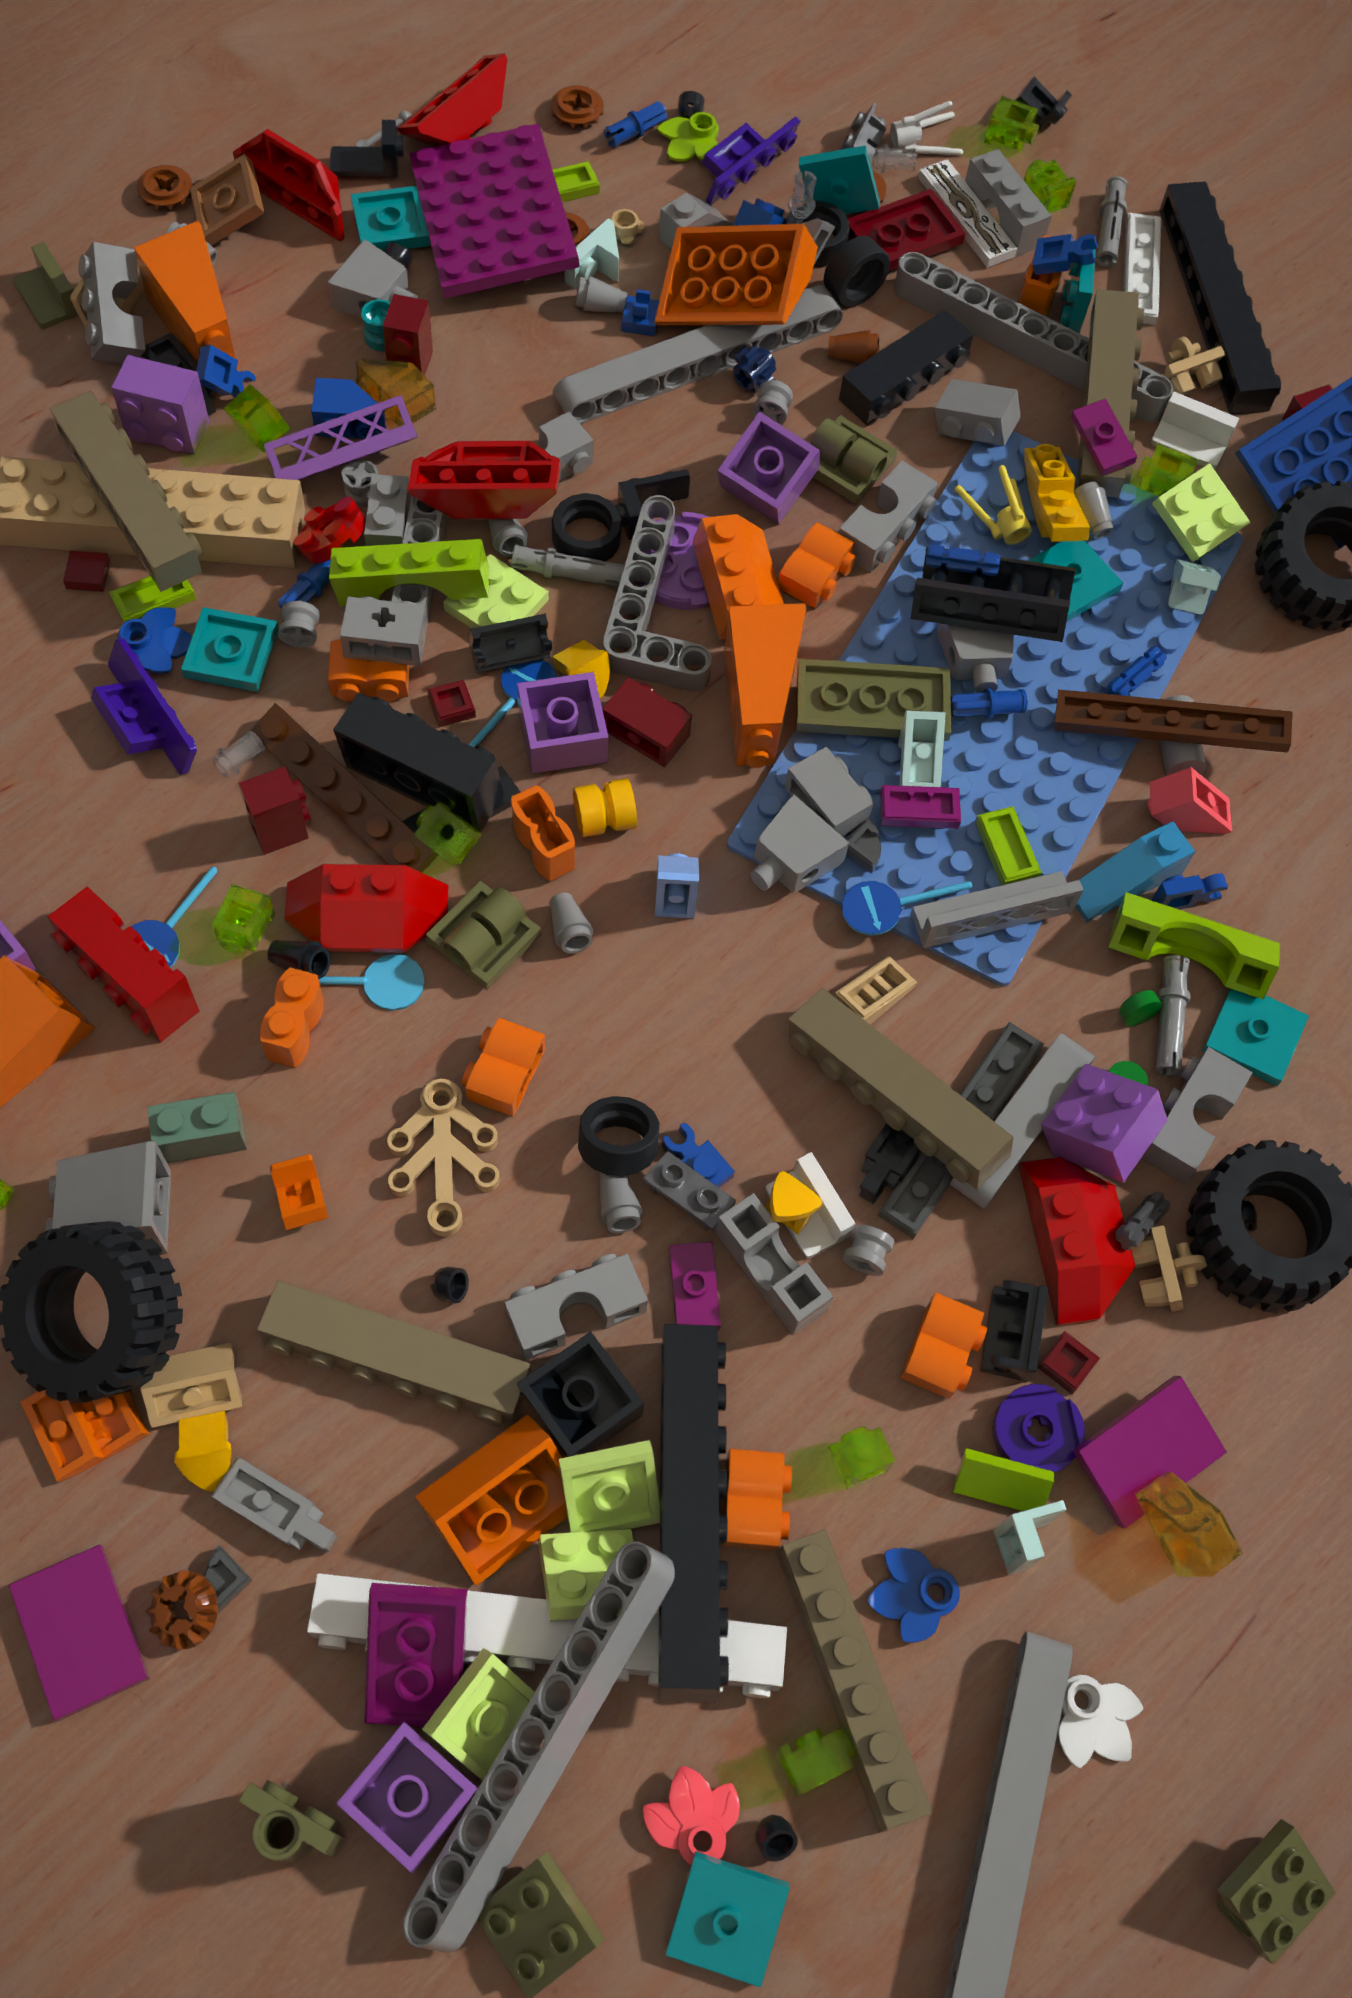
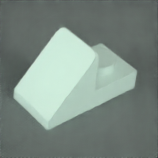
M608 218L576 246L580 267L565 271V283L574 289L578 287L580 277L589 279V276L593 277L596 270L611 280L618 282L619 253L614 221Z
M1176 559L1168 606L1187 612L1203 614L1211 590L1217 591L1221 575L1212 567Z
M905 710L898 741V747L902 749L899 786L941 787L946 712Z

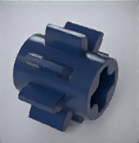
M755 345L750 350L745 347L734 357L738 364L733 367V375L738 385L743 389L756 392L763 382L775 380L772 374L776 371V362L773 355L767 349L757 348Z

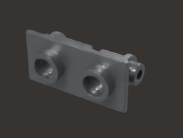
M873 103L866 113L862 111L858 113L850 126V129L854 131L853 134L850 132L839 149L866 145L870 163L877 150L876 148L886 132L884 119L873 114L876 103Z
M668 1151L643 1178V1181L651 1186L650 1191L653 1193L658 1192L674 1205L679 1206L685 1213L703 1225L702 1229L705 1231L709 1228L715 1232L719 1216L728 1211L736 1202L734 1198Z

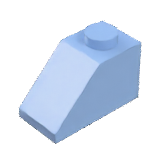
M680 853L668 856L658 855L654 916L694 919L699 885L698 858L688 857Z

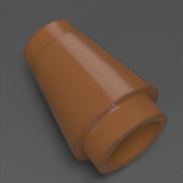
M871 330L829 337V358L861 364L879 352V334L871 333Z

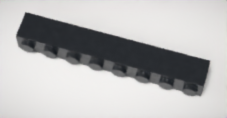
M1206 181L1168 184L1159 211L1207 350L1222 346L1225 356L1218 361L1223 376L1219 385L1229 414L1236 415L1270 411L1276 396L1280 394L1281 380L1274 371L1271 362V352L1269 348H1266L1262 337L1261 324L1256 321L1252 310V299L1250 296H1247L1244 288L1243 275L1235 263L1233 247L1229 245L1226 238L1224 222L1220 220L1217 213L1215 197L1211 195Z
M664 1324L661 1347L660 1552L668 1556L673 1562L675 1577L669 1591L659 1606L658 1701L716 1702L720 1687H728L729 1681L728 1656H720V1638H727L728 1608L720 1607L719 1590H727L728 1562L727 1560H719V1543L727 1542L728 1530L727 1515L719 1514V1498H726L727 1470H719V1454L726 1453L727 1430L726 1426H718V1411H725L726 1384L718 1383V1369H725L726 1343L718 1342L717 1325Z

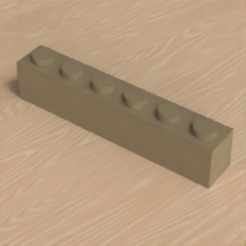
M1097 289L1090 316L1083 406L1106 398L1133 447L1135 431L1129 430V423L1135 420L1137 400L1131 399L1132 391L1137 390L1140 369L1134 368V360H1139L1142 346V338H1136V331L1142 328L1144 308H1138L1139 293ZM1080 436L1076 488L1085 483L1095 481L1099 487L1105 489L1106 497L1119 498L1123 484L1130 483L1133 465L1102 476Z
M88 391L51 407L50 411L59 436L160 592L202 573L198 557L203 555L199 542L193 533L186 535L183 528H185L180 513L175 506L171 508L165 503L167 502L166 494L158 480L151 482L149 479L150 472L143 457L140 454L134 456L131 451L133 447L127 433L123 428L116 429L114 426L116 424L115 418L107 403L100 404L93 392Z
M821 988L788 1019L789 1041L799 1054L812 1057L820 1064L821 1069L829 1078L835 1081L838 1079L850 1088L852 1094L860 1103L866 1106L869 1104L882 1114L883 1119L891 1128L897 1131L903 1130L914 1139V1143L921 1152L927 1156L932 1157L934 1155L946 1165L949 1173L959 1182H967L978 1190L1011 1157L1013 1136L824 988Z
M277 1281L257 1328L262 1341L266 1342L265 1348L276 1354L290 1356L293 1351L308 1356L307 1362L318 1368L332 1370L335 1365L350 1370L349 1376L363 1383L374 1384L377 1379L392 1384L391 1390L400 1395L416 1398L419 1393L434 1398L433 1403L442 1409L459 1412L461 1407L476 1412L478 1420L493 1426H501L503 1421L514 1424L524 1397L517 1387V1383L531 1374V1363L281 1281Z
M826 1529L783 1544L777 1555L879 1833L933 1813Z

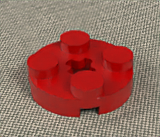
M350 496L341 499L326 509H323L321 506L315 507L304 517L307 524L295 538L294 545L311 563L317 564L331 560L332 548H341L340 545L349 538L353 543L359 539L365 530L366 517Z

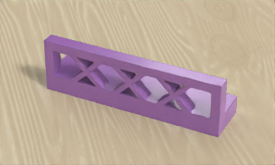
M400 395L265 443L264 447L273 467L275 478L302 480L347 464L353 460H358L417 439L418 436L409 417L403 397ZM398 406L404 422L403 426L387 430L377 425L383 410ZM377 413L373 422L363 418ZM359 420L371 426L366 439L354 443L342 437L348 423ZM342 425L339 434L329 430ZM374 429L383 432L381 434L372 436ZM324 432L337 438L332 450L328 453L319 455L308 449L315 434ZM308 437L304 447L295 443V441ZM340 441L349 444L347 446L337 449ZM289 444L302 450L297 464L281 469L274 449ZM306 453L314 456V458L303 461Z

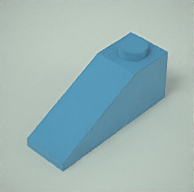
M1172 821L1140 837L1079 879L1084 891L1075 907L1085 921L1089 922L1120 906L1125 892L1140 896L1160 886L1165 879L1183 874L1196 851Z

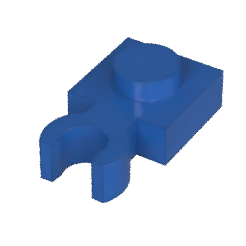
M1072 234L1038 238L1032 264L1035 274L1070 271L1071 263L1077 262L1080 265L1095 263L1093 249L1098 247L1095 235H1084L1076 241L1073 240Z
M211 344L201 346L196 372H198L200 384L221 396L232 395L237 400L252 399V394L244 389L243 382H253L256 377L250 371H237L238 360Z
M1223 873L1213 874L1203 879L1199 875L1186 878L1183 875H1175L1165 879L1160 884L1152 901L1179 910L1190 908L1198 901L1212 902L1221 899L1220 891L1227 890L1228 885Z
M683 1122L679 1128L680 1134L686 1140L684 1143L675 1144L667 1135L663 1137L662 1146L665 1152L668 1151L675 1157L680 1158L682 1162L718 1188L734 1177L735 1171L709 1140L701 1146H697L694 1142V1131L688 1124Z

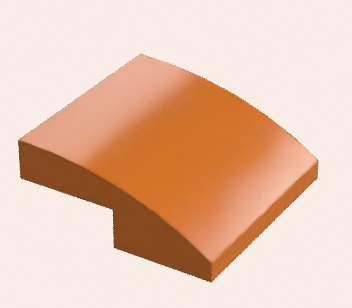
M46 1390L37 1391L20 1402L57 1482H62L93 1467L149 1435V1431L130 1392L85 1403H71L69 1400L60 1402L51 1399L45 1394Z

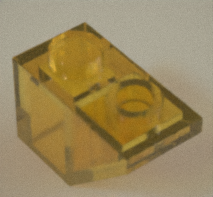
M365 358L356 361L358 376L356 384L377 403L402 395L412 423L436 410L434 385L412 363ZM397 405L385 409L387 420L392 419L398 427L404 425Z
M1164 1473L1135 1494L1177 1577H1213L1243 1554L1223 1512L1174 1473Z

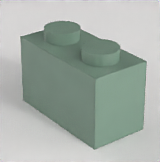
M235 1092L147 1106L151 1141H156L167 1163L247 1150L242 1109Z

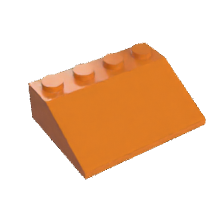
M805 224L677 227L655 323L657 326L785 325L811 280L818 247Z

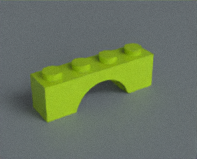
M482 539L332 548L329 580L340 607L346 606L347 597H373L378 600L384 591L401 584L427 585L441 591L450 600L488 598L490 567Z
M1127 892L1124 894L1112 923L1108 948L1144 960H1148L1158 954H1175L1193 959L1212 970L1225 987L1263 1000L1279 969L1280 943Z

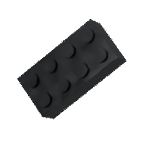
M358 692L333 729L347 768L426 807L432 806L467 824L469 828L481 833L493 814L494 808L504 795L497 761L490 751L481 746L473 748L461 742L455 734L448 730L441 729L438 731L426 725L415 714L407 713L405 715L394 710L389 703L379 697L374 696L370 698Z

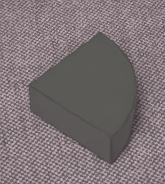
M867 818L847 839L849 845L846 855L872 874L880 859L881 843L877 828Z
M220 1545L214 1550L207 1563L205 1578L212 1584L216 1592L219 1614L253 1580Z

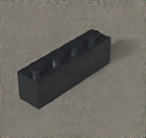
M944 309L844 374L839 401L866 426L878 418L882 419L903 401L908 402L912 400L920 390L929 384H936L944 374L953 368L963 366L970 357V347L974 334Z

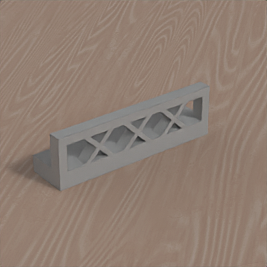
M1060 871L914 906L911 911V917L924 949L1072 913L1084 890L1080 880L1067 883L1063 872Z

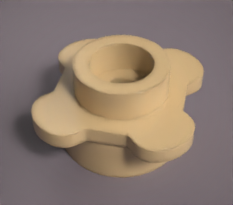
M619 209L612 214L611 220L614 221L616 239L623 244L633 243L634 237L645 229L644 222L638 220L637 214L630 209Z

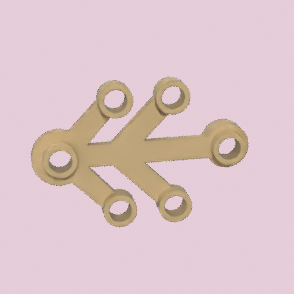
M435 1079L426 1084L420 1095L422 1107L401 1128L392 1130L387 1137L389 1151L394 1156L404 1157L413 1149V1138L433 1121L434 1135L402 1168H397L389 1174L388 1185L391 1193L395 1196H408L414 1190V1180L435 1160L436 1201L429 1207L427 1219L432 1232L441 1237H448L457 1233L463 1222L461 1208L453 1201L452 1159L474 1177L475 1185L479 1190L491 1192L500 1183L498 1168L491 1163L482 1161L451 1134L452 1119L472 1135L473 1144L477 1150L489 1152L498 1144L496 1128L491 1124L480 1121L462 1105L463 1099L460 1088L456 1083L448 1079ZM439 1096L449 1098V1102L444 1106L436 1105L434 1100ZM484 1132L490 1133L493 1136L492 1140L487 1143H482L477 1138ZM398 1137H404L408 1140L404 1147L398 1148L393 1145V1141ZM490 1172L495 1178L490 1183H483L479 1179L480 1175ZM399 1177H405L409 1180L408 1185L403 1188H397L393 1183ZM443 1215H449L454 1220L451 1225L444 1227L438 1224V1219Z

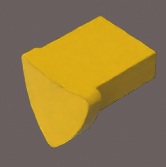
M582 640L552 656L556 669L565 676L594 672L599 697L602 698L604 696L610 676L608 652L603 649L599 650L586 640Z
M781 1171L774 1182L765 1208L771 1214L773 1221L782 1222L796 1234H799L808 1224L812 1214L820 1209L822 1199L795 1177L785 1171Z
M225 1411L179 1419V1451H176L174 1454L176 1466L190 1482L203 1490L214 1492L227 1473L231 1461V1443L228 1441V1422Z

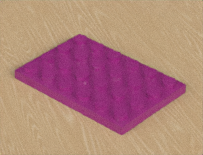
M539 123L522 125L518 128L498 133L492 132L472 139L457 140L451 144L437 147H426L409 153L444 299L580 267L577 250Z

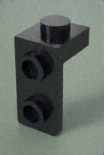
M382 120L381 147H331L330 170L337 176L398 177V157H404L403 135H397L396 120Z
M688 470L669 471L660 475L632 478L628 481L618 482V501L615 507L619 511L622 520L621 526H624L628 540L633 539L642 505L649 497L663 495L671 501L688 498L690 487V474Z

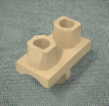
M1187 337L1175 339L1172 343L1171 352L1166 353V360L1171 364L1167 365L1165 373L1161 374L1172 383V394L1177 392L1187 396L1195 390V386L1190 376L1196 375L1203 390L1219 383L1223 376L1218 361L1225 356L1222 346L1199 353L1201 350L1199 343L1192 344Z
M1164 1225L1152 1227L1153 1236L1144 1237V1240L1138 1247L1131 1248L1136 1268L1160 1264L1163 1276L1139 1281L1145 1307L1170 1305L1171 1312L1184 1310L1177 1275L1183 1274L1186 1287L1197 1286L1199 1283L1196 1271L1202 1270L1207 1266L1205 1256L1191 1255L1189 1243L1184 1242L1176 1245L1179 1258L1173 1260Z

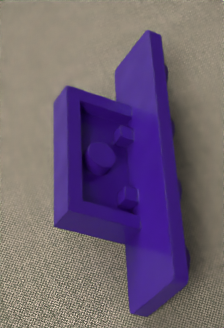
M795 116L766 140L746 122L708 151L702 160V164L717 178L714 180L705 201L712 205L720 198L723 200L727 199L733 193L736 186L740 182L746 184L760 166L764 168L769 166L779 151H788L797 140L798 136L795 132L801 121Z
M124 638L116 639L108 661V667L119 683L94 687L91 700L127 755L162 748L180 775L189 773L197 751L194 739L188 735L178 720L174 709L168 705L158 690L156 682L150 678L140 663L138 655L132 651Z

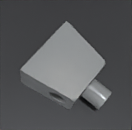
M366 240L357 247L328 281L331 308L362 318L361 311L363 306L369 301L382 299L391 303L393 294L418 298L416 294L409 291L406 268Z
M939 623L937 636L952 678L957 681L973 680L976 693L983 692L986 688H991L993 692L996 691L998 688L997 679H1003L1007 676L1012 662L1014 635Z
M793 795L759 836L754 857L760 865L750 873L751 879L764 891L768 890L779 880L790 891L797 892L840 866L845 861L849 842L796 795Z

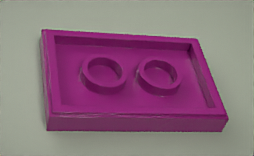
M1173 1376L1072 1450L1118 1527L1122 1528L1130 1526L1227 1453L1181 1376Z
M100 1544L9 1585L54 1721H61L149 1680L104 1548Z
M383 1583L371 1584L368 1606L364 1723L401 1726L405 1722L408 1726L424 1727L464 1674L468 1589Z

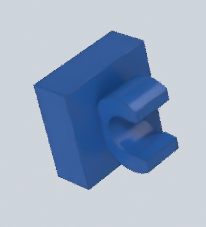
M637 289L636 297L627 295L621 321L622 332L655 337L657 330L655 318L659 300L650 299L651 291Z

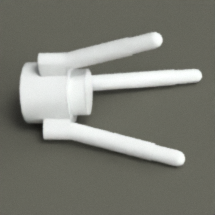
M947 101L918 114L903 117L901 121L892 122L890 135L894 149H904L905 155L916 153L949 156L962 155V149L918 146L916 144L922 140V128L954 118V112L933 116L952 107V102Z

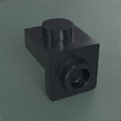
M1034 76L1025 85L1013 104L1040 131L1049 122L1055 125L1068 110L1065 104L1072 94L1067 90L1056 99Z

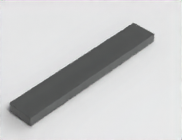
M1008 1022L959 1095L990 1119L994 1120L1044 1043L1011 1022ZM921 1152L902 1182H899L878 1216L914 1239L950 1186V1182L954 1177L949 1173L946 1165L934 1155L932 1157L927 1156Z

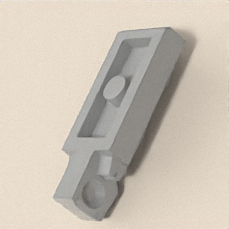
M240 1457L236 1458L211 1495L213 1500L289 1547L292 1545L301 1550L307 1541L328 1554L338 1538L333 1531L318 1523L324 1513L315 1508L316 1506L312 1501Z

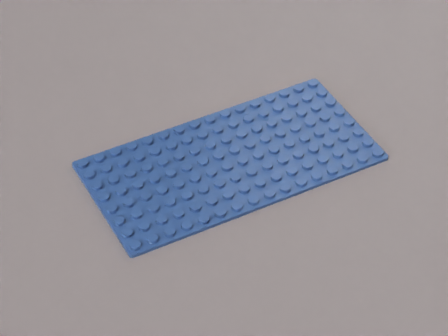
M1012 431L1004 446L978 441L973 442L937 500L933 511L924 521L838 661L949 668L937 636L939 623L910 619L915 583L917 578H922L926 548L934 544L944 546V549L956 547L980 551V554L984 555L985 552L998 553L1000 557L1027 561L1059 543L1051 542L1049 537H1041L1034 517L1027 485L1024 448H1036L1041 443ZM1063 454L1075 477V490L1078 460ZM1004 465L1009 478L1016 480L1032 533L1025 540L1013 545L1006 544L1003 537L995 540L990 529L955 491L957 485H960L988 516L997 523V514L1003 508L1010 506L998 470L999 466ZM1123 484L1119 498L1107 497L1114 531L1101 539H1094L1089 532L1087 544L1123 582L1119 592L1066 622L1063 642L1014 635L1012 662L1007 676L1003 679H997L998 688L996 691L1024 689L1027 695L1026 712L1022 714H997L991 719L985 718L984 715L954 717L951 715V736L949 741H944L941 787L959 788L961 811L959 829L881 826V785H900L902 749L898 747L899 738L797 732L795 730L728 838V849L760 865L754 857L757 840L791 798L784 789L788 768L827 747L835 757H840L844 761L849 775L858 786H864L869 792L873 803L869 820L878 830L881 855L878 865L872 874L846 855L845 861L840 866L804 888L842 906L844 896L849 889L863 881L884 883L892 888L899 898L970 881L972 883L971 889L901 906L902 911L899 921L890 931L923 947L911 917V911L914 906L1001 886L975 824V819L979 814L1014 806L1042 871L1040 876L1062 871L1066 878L1139 738L1054 730L1058 689L1106 694L1105 690L1110 681L1116 676H1121L1120 673L1140 656L1144 657L1143 653L1150 647L1158 646L1167 655L1164 665L1156 672H1151L1152 675L1133 692H1128V696L1160 699L1217 592L1211 590L1203 614L1187 612L1168 606L1176 559L1191 563L1192 561L1152 505V502L1158 496L1134 485ZM1235 533L1193 562L1212 567L1221 575L1218 588L1244 540L1243 536L1240 533ZM950 672L951 696L954 694L976 693L973 680L957 681L952 678ZM852 833L844 838L847 840L852 835ZM1043 920L925 949L1001 987H1006L1012 981Z

